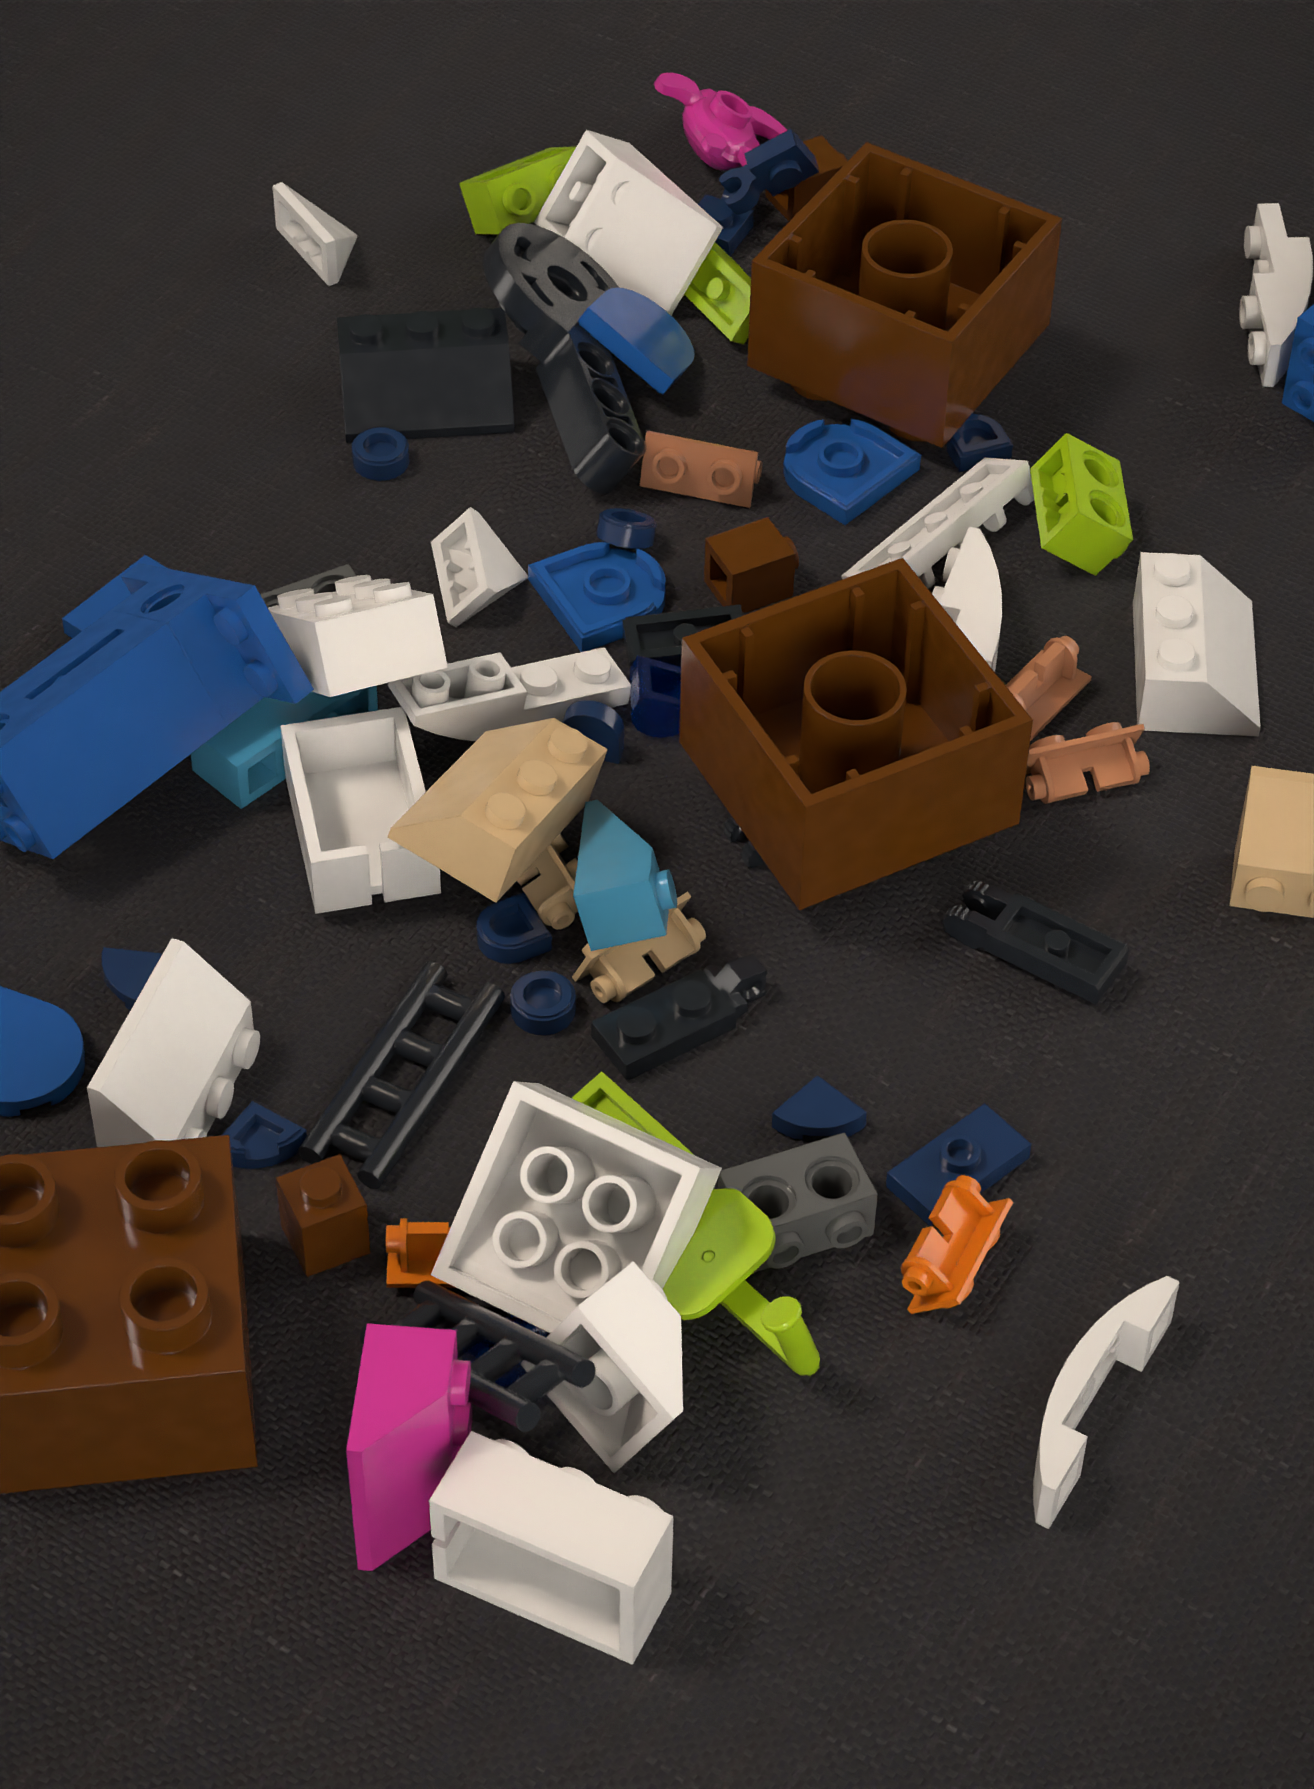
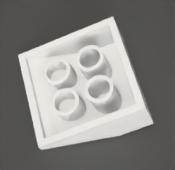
M513 1081L431 1275L551 1333L578 1305L633 1261L648 1278L655 1281L663 1289L697 1228L722 1168L542 1084Z

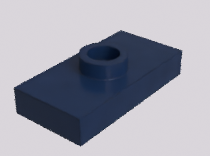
M984 1103L888 1171L886 1187L925 1223L935 1227L930 1221L929 1216L947 1182L956 1180L960 1175L972 1177L980 1184L981 1194L1030 1158L1031 1143Z

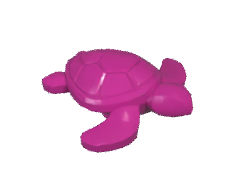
M676 73L660 74L654 82L658 92L683 103L685 109L682 113L685 136L696 155L714 169L728 171L746 165L747 161L744 153L760 145L755 134L770 140L787 131L771 115L759 108L749 106L743 99L731 92L723 90L715 92L712 89L699 90L694 81Z

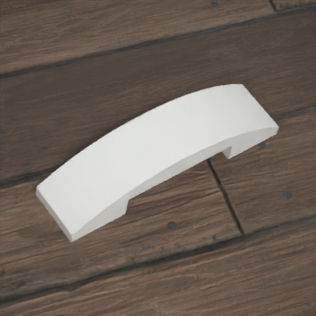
M1165 1276L1128 1295L1090 1328L1066 1360L1048 1399L1042 1423L1033 1480V1505L1037 1524L1047 1529L1050 1528L1081 1475L1088 1436L1075 1431L1076 1426L1116 1360L1142 1372L1172 1321L1179 1281Z

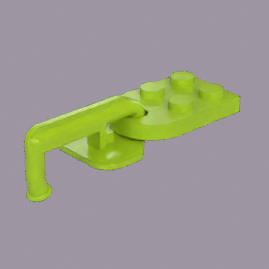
M602 1071L572 1097V1099L692 1154ZM732 1188L713 1189L692 1238L663 1287L667 1300L681 1315V1320H692L702 1317L721 1303L790 1369L801 1376H811L819 1369L820 1357L801 1316V1304L797 1299L790 1296H783L769 1302L745 1280L769 1258L774 1249L775 1231L770 1219L740 1191Z

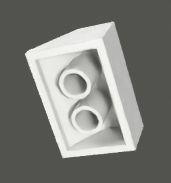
M1141 552L1133 599L1137 725L1144 724V731L1259 737L1260 714L1252 601L1201 555Z
M171 938L87 1087L97 1147L138 1144L155 1140L169 1141L207 1137V1133L215 1118L222 1119L228 1112L233 1098L234 1082L241 1069H249L255 1061L260 1045V1033L254 1030L251 1001L184 941Z

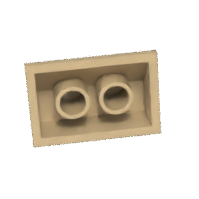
M555 718L485 731L390 828L388 838L496 903L584 808L585 802H588L608 749Z
M1251 766L1234 852L1229 906L1314 918V774Z

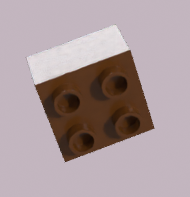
M866 142L752 260L747 366L791 384L798 394L806 398L818 401H831L884 423L894 434L911 441H927L943 448L1050 324L1062 218Z
M904 558L682 638L679 743L798 910L1019 824L1033 719Z
M229 1135L169 1141L155 1140L138 1144L0 1156V1494L258 1467L242 1234Z

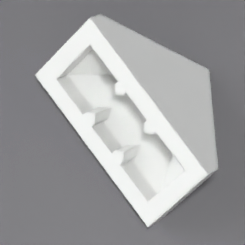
M283 182L273 185L276 229L328 286L338 283L358 235Z
M471 507L431 541L447 622L454 627H458L528 578L526 572L480 513Z

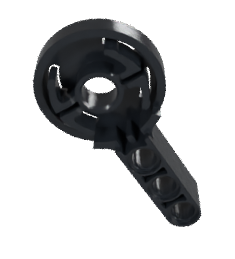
M510 224L499 233L484 253L483 269L486 279L502 309L514 322V325L522 333L526 334L518 344L540 361L536 370L574 473L588 488L601 494H609L645 454L646 445L614 364L613 358L615 355L581 327L578 319L602 294L611 288H619V286L591 256L559 234L533 224Z

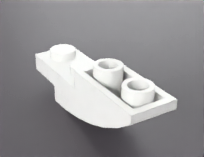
M1279 203L1257 204L1254 226H1247L1244 236L1245 256L1247 259H1254L1250 294L1249 296H1242L1240 300V325L1242 329H1249L1250 365H1258L1263 387H1274L1288 369L1297 318L1307 310L1313 277V256L1309 237H1287Z
M969 526L960 549L951 547L943 572V581L946 582L945 587L935 586L932 594L995 672L1002 620V591L999 573L991 548L981 529Z
M605 647L516 667H510L499 652L448 663V668L388 682V687L414 726L437 735L469 741H477L485 731L551 718L562 722L567 708L571 704L582 700L598 701L611 708L628 704L632 687Z

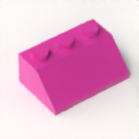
M367 1323L346 1449L358 1570H375L431 1530L429 1500L470 1434L472 1427V1402H468L470 1361L458 1360L456 1330Z

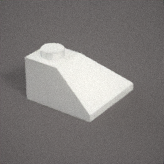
M633 1261L578 1305L546 1338L591 1360L595 1364L596 1374L588 1386L579 1388L564 1380L546 1395L613 1473L620 1469L683 1412L681 1315L669 1303L663 1289L655 1281L648 1278ZM526 1360L521 1363L527 1372L536 1366Z

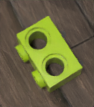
M576 147L547 148L460 182L459 185L475 234H499L510 224H530L534 222Z
M1065 433L1030 468L1041 548L1096 576L1113 559L1120 557L1133 541L1121 465L1119 460Z

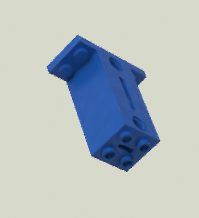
M139 563L121 576L131 593L128 598L0 692V841L15 845L23 852L29 850L54 859L264 697L296 704L314 690L255 585Z

